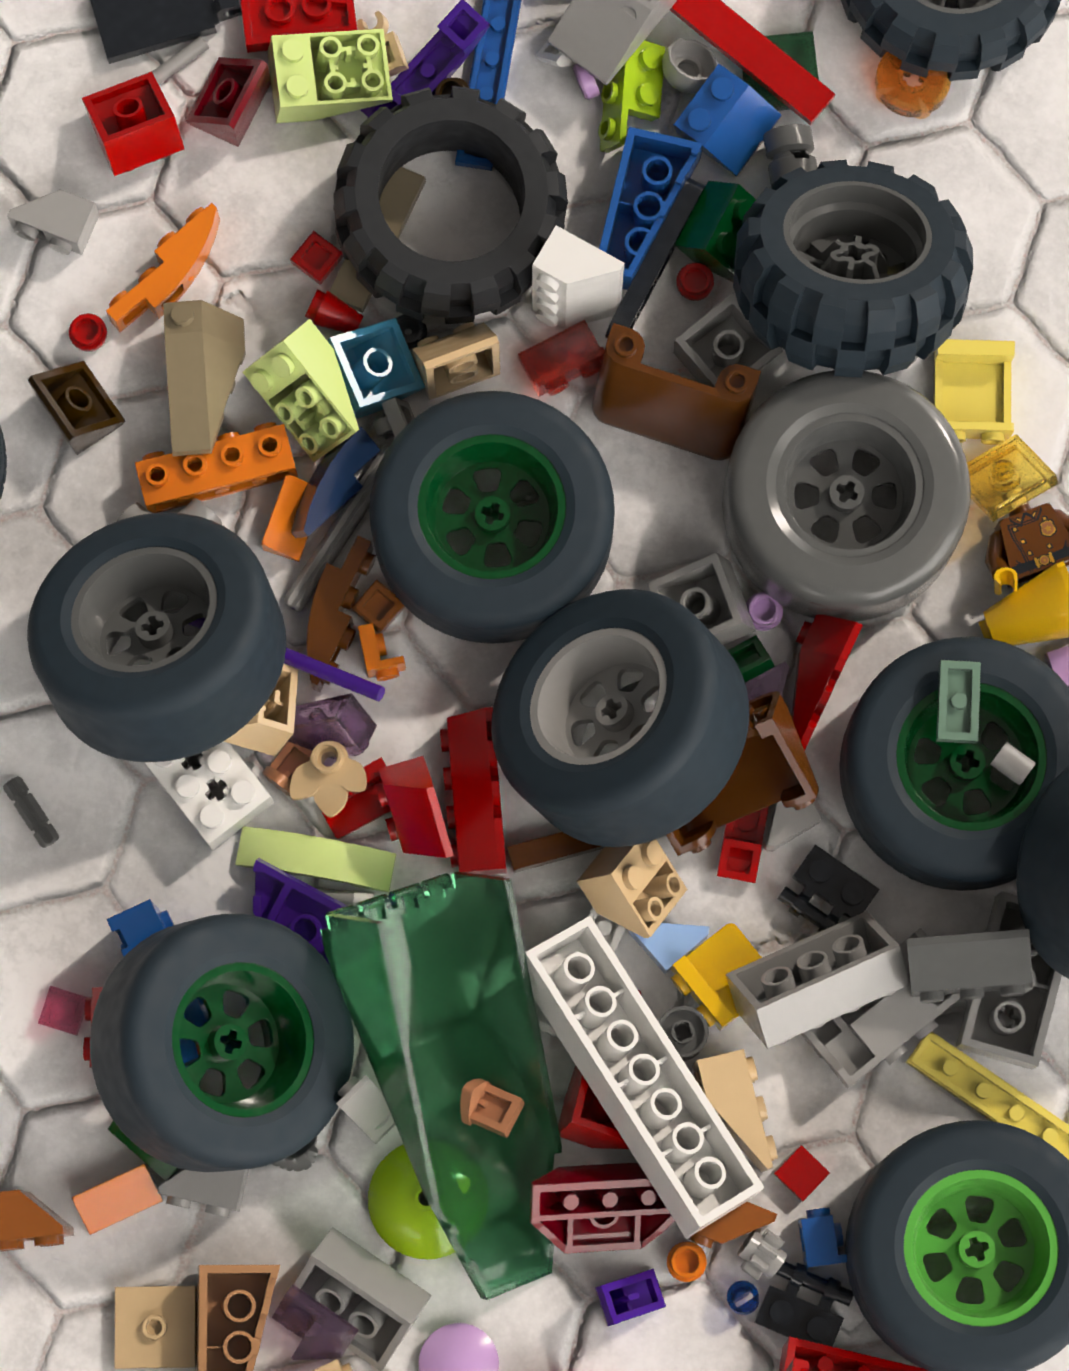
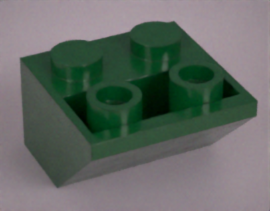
M708 180L675 246L694 263L703 264L711 272L733 282L737 232L743 225V216L756 199L740 184Z

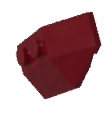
M636 1162L562 1166L531 1182L529 1221L564 1254L642 1249L662 1234L675 1221L644 1171Z

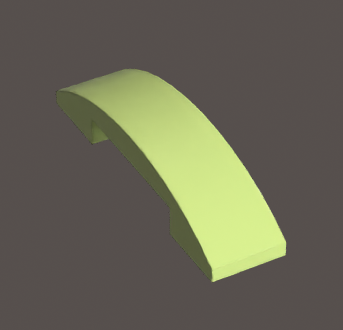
M242 827L235 865L253 869L255 861L260 858L286 873L347 883L354 887L389 893L396 853L322 837Z

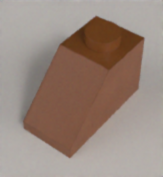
M746 1202L689 1237V1240L711 1249L713 1242L721 1245L775 1222L777 1214Z

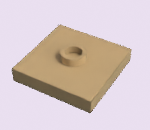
M196 1286L115 1287V1369L196 1367Z

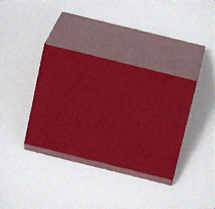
M219 57L186 122L195 128L239 147L271 85L268 64L259 59Z

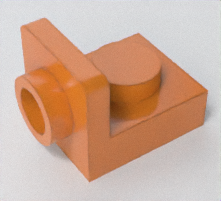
M373 623L358 626L368 678L376 677L377 681H387L399 677V672L406 670L404 656L381 660L380 656L387 655L383 632L375 634Z

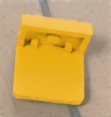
M728 923L689 955H684L676 961L670 969L674 973L671 980L684 996L690 993L699 1005L696 1010L704 1016L708 1026L712 1027L715 1024L719 1031H721L739 1016L726 974L762 957L735 924Z

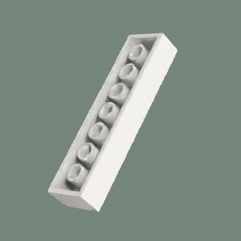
M591 916L523 954L514 966L515 970L686 1239L746 1203L765 1188Z

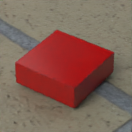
M313 230L290 258V261L294 266L321 285L342 260L343 254L341 250Z
M802 1145L774 1173L801 1202L830 1174Z

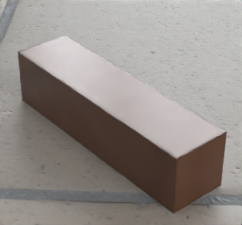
M560 832L508 846L507 851L513 872L517 873L598 851L604 847L588 844Z

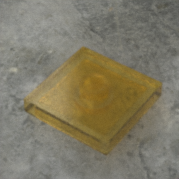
M1017 434L1005 440L1004 443L996 445L967 462L970 473V498L992 522L1059 484L1056 474Z

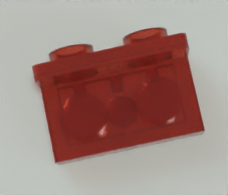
M583 320L518 353V360L538 396L540 397L546 393L549 396H553L565 390L570 385L569 381L581 375L585 379L597 374L600 371L605 349L603 346H599L588 324Z

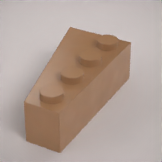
M280 1265L198 1266L197 1371L254 1370Z

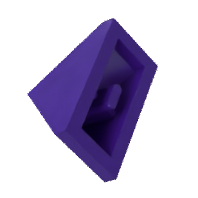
M654 1268L595 1287L607 1326H612L666 1307Z

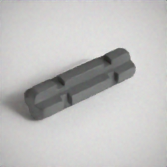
M17 776L4 784V791L11 801H15L13 805L28 828L35 832L33 836L39 845L46 848L54 844L59 839V834L51 823H47L49 819L33 794H28L29 788L23 779Z

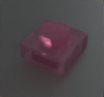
M50 986L38 1024L77 1036L84 1017L86 996Z

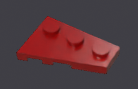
M240 0L247 53L267 51L272 35L358 30L354 0Z

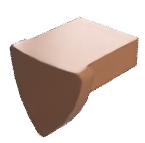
M292 736L271 765L265 767L262 774L275 787L290 796L292 775L298 766L310 761V755L313 750Z
M480 1078L473 1079L462 1088L460 1099L462 1123L469 1126L473 1123L508 1138L525 1103L522 1098L497 1088L486 1080Z

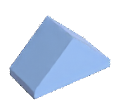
M661 923L649 938H643L630 930L629 934L661 971L666 974L676 961L684 955L687 956L707 939L709 926Z

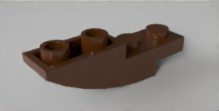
M358 535L341 569L327 563L312 601L308 622L307 656L338 669L339 664L335 663L341 649L347 651L356 635V630L352 628L354 625L352 616L343 613L344 609L351 610L359 594V589L355 588L361 574L367 576L374 565L376 555L372 554L374 550L372 541ZM309 674L312 688L318 692H321L324 684L329 686L332 684L329 681Z

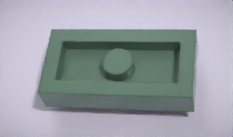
M940 660L936 742L972 744L978 742L981 662Z

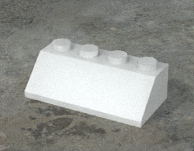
M555 226L532 265V311L536 312L535 316L546 325L555 327L558 324L565 329L614 316L621 303L625 263L564 229Z

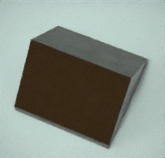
M85 361L31 375L28 379L35 395L76 455L122 426L125 422V419Z

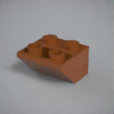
M23 1190L0 1192V1252L25 1249L24 1241L34 1240V1246L40 1247L63 1245L64 1237L74 1236V1228L31 1192Z

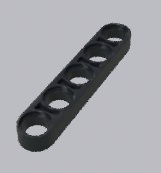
M688 178L613 316L605 338L608 339L613 323L633 329L676 248L675 243L705 185L691 178Z

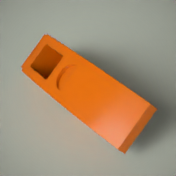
M213 203L205 209L203 207L196 209L186 219L187 224L176 233L171 231L162 237L157 244L158 248L154 251L160 266L157 268L153 266L147 269L139 277V283L129 292H120L109 303L110 308L106 312L110 322L119 332H122L148 309L160 319L164 315L163 303L177 302L188 290L208 258L217 235L220 217L217 207Z

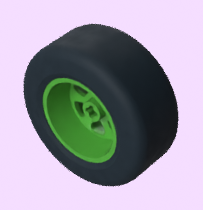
M971 1120L943 1124L928 1129L893 1150L875 1167L860 1188L853 1203L846 1231L845 1254L847 1255V1274L854 1298L863 1316L882 1341L909 1362L928 1371H1027L1046 1362L1069 1344V1160L1062 1153L1040 1137L1026 1130L993 1121ZM975 1196L992 1200L993 1209L987 1222L977 1223L969 1220L965 1205L967 1197ZM938 1209L946 1210L955 1222L956 1228L948 1239L931 1235L926 1229L928 1222ZM1009 1219H1017L1024 1231L1026 1243L1021 1247H1005L1000 1241L998 1230ZM970 1239L974 1244L981 1243L984 1251L979 1253V1261L975 1256L968 1257L965 1250L970 1247ZM944 1253L950 1261L951 1271L938 1282H933L926 1272L923 1263V1257L926 1254ZM1002 1261L1015 1264L1023 1271L1019 1282L1010 1292L1004 1291L993 1275L995 1269ZM964 1277L980 1280L984 1295L981 1304H968L959 1302L956 1299V1291Z

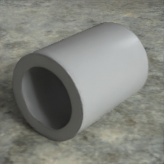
M1006 742L990 765L1020 786L1036 762Z

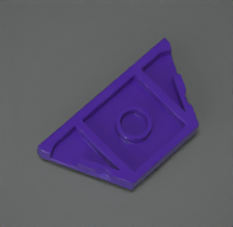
M260 858L255 861L253 872H255L254 916L277 922L302 936L324 957L334 973H337L340 969L387 938L392 931Z

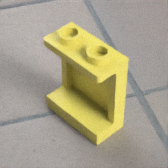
M947 339L934 351L933 404L950 423L960 443L966 442V439H981L983 444L998 445L1004 443V440L1011 438L1014 432V423H1011V363L1015 356V341Z

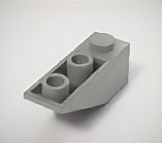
M366 1075L360 1080L353 1076L338 1091L342 1098L336 1104L375 1144L404 1117L398 1108Z

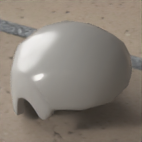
M677 38L667 47L662 59V70L666 80L678 91L688 94L697 93L717 66L716 58L708 46L696 40H683L682 38Z

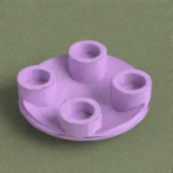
M464 1323L449 1324L437 1329L425 1341L419 1356V1371H498L499 1369L498 1353L490 1337L479 1328Z

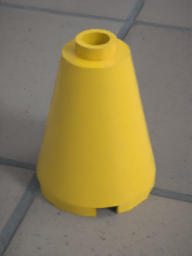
M1064 560L1054 564L1019 587L1017 592L1013 591L983 611L985 619L978 622L983 637L1005 642L1013 646L1069 638V573Z

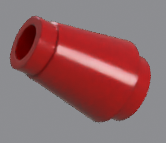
M317 289L305 317L312 320L316 326L346 333L358 329L364 315L358 313V311L329 290L325 293Z

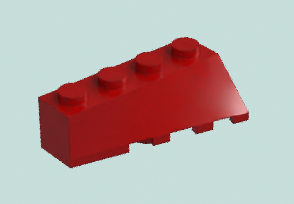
M485 707L447 717V729H440L442 752L450 753L451 767H443L445 791L453 790L454 805L446 806L448 829H456L457 844H451L454 855L450 857L451 868L459 867L460 877L507 874L498 762L492 741L493 707Z

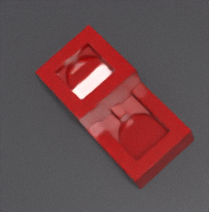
M769 806L725 825L717 876L756 883Z

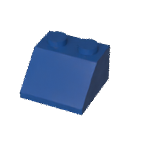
M718 64L673 125L676 133L684 139L703 143L702 152L737 177L764 141L763 135L765 132L773 129L782 115L750 85L721 64Z

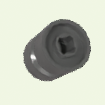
M788 124L765 132L763 135L767 159L772 160L768 165L771 187L780 176L802 167L807 172L817 170V160L815 156L810 155L815 149L810 126L806 124Z
M688 1006L673 1007L665 1012L659 1020V1024L683 1061L697 1056L707 1043L709 1035L708 1023L704 1016L695 1008Z

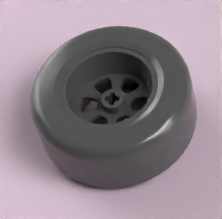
M835 370L816 373L786 385L765 400L749 417L734 443L729 458L723 486V520L731 549L748 577L765 594H768L782 606L811 618H815L816 615H827L850 621H863L892 613L906 606L925 592L940 576L954 553L967 523L971 497L970 473L966 456L954 429L936 406L921 393L896 379L878 373L864 371L862 377L858 378L834 376ZM831 450L836 456L838 470L831 475L823 476L811 466L810 460L822 452ZM858 450L864 451L879 460V467L868 476H862L852 469L854 453ZM797 484H805L816 488L819 492V503L805 509L797 508L794 499L795 486ZM886 484L893 485L896 490V507L894 509H885L874 505L872 502V490ZM847 490L852 493L851 498L843 503L839 500L840 494L842 495ZM822 517H828L839 525L837 539L833 543L821 540L811 532V527ZM862 517L871 519L879 526L881 531L879 535L865 543H859L855 539L853 523Z

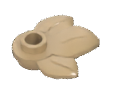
M324 741L313 749L310 761L295 769L290 783V796L292 800H302L314 796V801L319 809L331 818L340 813L345 807L349 792L355 793L366 790L367 775L359 762L349 758L348 752L342 744L336 741ZM328 757H336V762L332 766H324L325 760Z

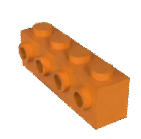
M275 422L260 424L254 428V432L239 435V432L222 434L217 437L211 454L173 457L172 453L165 455V452L157 451L144 455L142 457L143 461L135 462L145 506L152 513H160L187 506L193 498L206 501L282 481L285 479L286 474L298 477L285 425H276Z

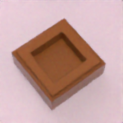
M376 579L352 606V611L366 623H373L374 629L378 633H382L402 612L405 606L392 591Z

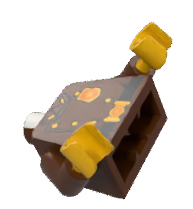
M1024 490L1015 491L1002 498L1009 517L998 521L994 528L995 531L989 536L985 564L994 580V593L996 595H1001L1002 585H1007L1008 588L1012 587L1013 591L1017 592V585L1030 581L1060 561L1064 560L1066 567L1069 566V515L1060 509H1053L1050 503L1031 508Z

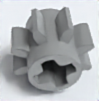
M768 1229L765 1230L762 1236L756 1231H752L737 1253L744 1260L740 1267L756 1280L760 1278L762 1273L771 1279L787 1257V1253L780 1249L784 1241Z

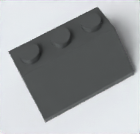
M1029 929L907 939L912 997L920 996V1002L922 1003L944 1001L945 994L960 993V998L963 1000L980 999L985 997L984 991L1000 990L1001 996L1004 997L1020 996L1025 994V988H1032L1033 977Z

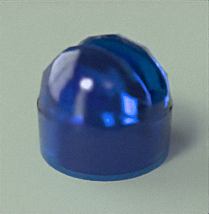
M737 1281L728 1289L727 1302L735 1313L747 1315L755 1311L759 1305V1293L752 1283ZM750 1292L754 1296L752 1299L736 1307V1302L743 1299Z

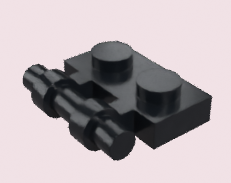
M815 844L792 877L803 885L804 889L798 895L786 886L777 899L790 907L788 910L797 918L799 915L803 916L819 928L817 932H821L839 924L838 921L843 914L852 918L863 913L880 889ZM814 894L833 906L829 915L809 902Z
M784 1261L776 1275L789 1280L785 1291L769 1285L754 1323L788 1338L790 1336L833 1347L844 1317L830 1312L834 1300L849 1307L854 1296L852 1290L841 1286L842 1281L830 1277L827 1280L807 1271L808 1268L797 1262L796 1265ZM801 1286L822 1295L818 1306L796 1297Z

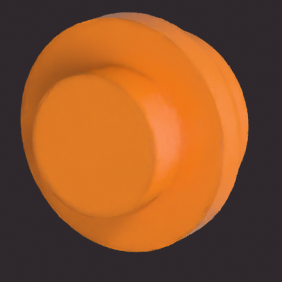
M680 1242L673 1246L668 1253L667 1268L670 1274L679 1281H694L701 1277L706 1269V1255L703 1249L693 1242Z

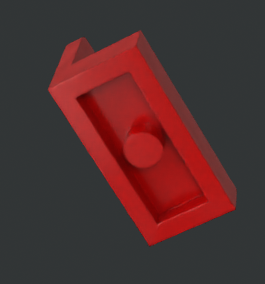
M382 757L363 767L367 775L365 791L349 792L345 807L334 817L330 818L322 812L336 839H342L391 812L389 805L381 807L375 788L376 784L382 783L378 769L386 767Z

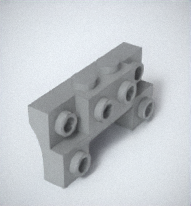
M920 928L915 933H913L909 938H921L928 936ZM906 939L903 943L900 944V948L906 966L908 978L910 981L908 949ZM910 983V985L897 990L894 994L884 997L849 1026L839 1016L826 1022L822 1027L810 1029L801 1035L817 1055L824 1059L848 1089L884 1059L891 1065L908 1050L903 1044L911 1037L916 1035L919 1040H922L937 1028L938 1024L934 1019L958 1001L960 993L945 994L944 1001L922 1003L920 1002V996L912 997Z

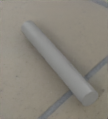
M199 36L153 70L152 73L158 84L160 85L208 50L209 46L206 41Z

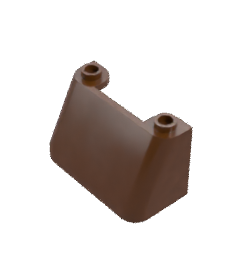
M613 323L607 339L593 396L592 409L595 417L606 425L712 460L722 461L729 459L734 443L747 422L756 395L761 371L744 365L733 364L721 371L715 387H711L641 364L645 349L642 336L631 328Z
M772 691L749 701V726L746 742L739 762L730 779L717 797L699 815L681 828L666 835L677 856L689 851L695 854L705 850L711 845V838L718 827L781 801L786 808L794 807L795 810H800L811 805L817 798L818 784L789 709L779 691Z

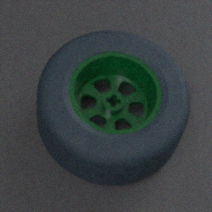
M482 391L462 394L442 401L419 414L405 426L388 447L378 466L371 490L369 512L373 543L381 571L388 585L402 604L418 619L446 635L471 642L493 644L524 640L541 623L557 611L577 600L590 596L597 586L609 558L613 538L615 507L612 484L606 465L593 442L575 422L556 408L535 398L511 392ZM485 469H498L501 473L498 489L491 492L480 491L473 478L474 473ZM520 481H527L533 487L539 499L533 504L518 507L510 498V494ZM457 489L469 498L470 504L464 514H448L443 511L442 507L450 490ZM493 511L498 512L499 520H494L492 525L487 524L486 516H491ZM520 522H537L542 525L543 529L535 546L528 547L516 538L515 531ZM460 529H467L475 538V542L466 554L458 555L446 540L449 533ZM493 544H504L512 558L511 563L501 567H487L484 564L487 547Z
M955 637L937 640L910 650L895 659L878 674L863 693L848 722L841 746L839 769L842 795L849 816L862 839L879 858L897 872L928 886L947 890L968 891L992 888L1015 880L1017 878L1019 850L1030 816L1049 785L1069 766V687L1057 673L1034 655L1008 643L988 638ZM940 660L981 662L979 731L976 744L936 742ZM989 723H995L1008 736L1010 745L1036 762L1019 786L1014 782L1011 790H1003L990 779L993 768L990 764L1001 748L991 751L980 740L986 725ZM926 738L940 748L941 753L938 763L918 764L915 762V749L920 739ZM963 756L969 757V764L973 766L967 773L961 771L962 764L956 762L960 761ZM935 778L943 779L950 787V794L941 806H936L922 791V785ZM977 789L982 791L990 804L989 811L976 815H966L963 811L964 793Z
M219 914L167 927L141 941L124 956L108 977L95 1006L90 1034V1058L93 1076L103 1104L116 1125L136 1146L147 1154L174 1167L197 1172H225L263 1167L279 1162L309 1144L329 1123L339 1106L336 1103L342 1098L338 1091L350 1079L354 1055V1030L347 998L338 978L324 957L307 940L286 926L272 920L246 914ZM226 990L235 992L246 1000V1006L238 1018L230 1017L224 1013L223 995ZM197 997L202 999L209 1015L207 1021L201 1027H197L184 1017L185 1009ZM257 1021L260 1022L264 1047L253 1046L249 1040L248 1028ZM180 1039L193 1041L197 1048V1059L186 1067L181 1055ZM246 1059L261 1068L256 1083L249 1089L242 1085L237 1073L238 1067ZM209 1068L222 1074L223 1091L220 1096L210 1095L199 1087L200 1080Z

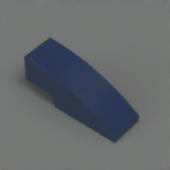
M362 426L359 427L355 434L329 451L317 466L305 488L296 511L291 530L295 538L308 537L363 487L354 474L372 459L380 449Z

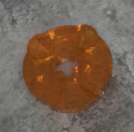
M887 51L881 58L875 75L876 98L889 110L898 115L915 117L917 119L927 118L944 103L951 85L949 73L929 70L927 78L918 77V81L922 85L911 87L903 80V76L910 77L912 73L900 70L902 60Z

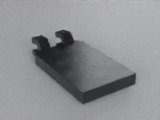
M90 0L109 64L197 39L199 36L204 37L217 33L215 25L242 15L239 0Z

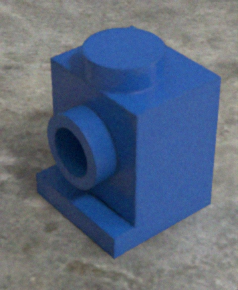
M830 1207L806 1210L807 1218L798 1220L803 1261L806 1268L846 1263L847 1255H838L837 1247L844 1246L841 1223L833 1222Z

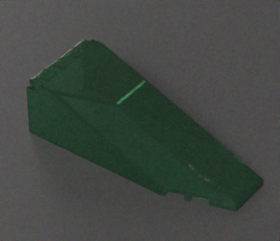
M458 871L451 873V876L448 873H444L423 880L421 885L414 883L390 891L388 895L381 894L357 902L355 907L348 905L327 912L325 915L327 927L320 929L326 957L425 1198L480 1298L490 1300L551 1274L554 1244L529 1221L531 1182L553 1170L554 1154L562 1153V1144L511 879ZM480 1078L490 1082L497 1088L523 1099L525 1105L508 1138L473 1123L471 1126L462 1123L460 1099L462 1088L467 1082Z

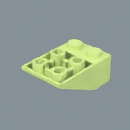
M383 29L271 36L267 54L276 123L315 121L392 102Z
M310 319L242 372L313 462L359 430L335 351Z

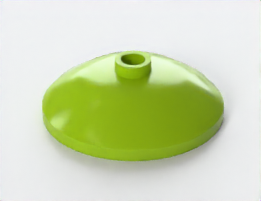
M436 1139L414 1140L392 1150L377 1166L368 1190L369 1214L380 1237L397 1252L417 1259H438L459 1251L478 1232L487 1207L486 1186L476 1163L457 1146ZM425 1190L431 1191L434 1194V1201L429 1206H423L419 1202V1195Z

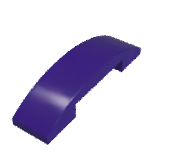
M460 0L438 24L437 27L440 30L408 64L409 69L401 72L392 81V102L364 108L360 111L369 118L380 107H387L390 110L401 104V95L428 87L431 89L432 95H435L438 84L446 78H451L479 43L490 24L465 0Z

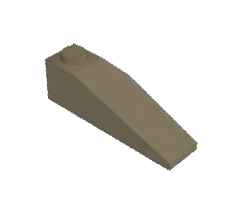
M203 300L163 303L172 455L174 457L211 454L224 419L225 406L236 384L235 377L246 355L244 319Z

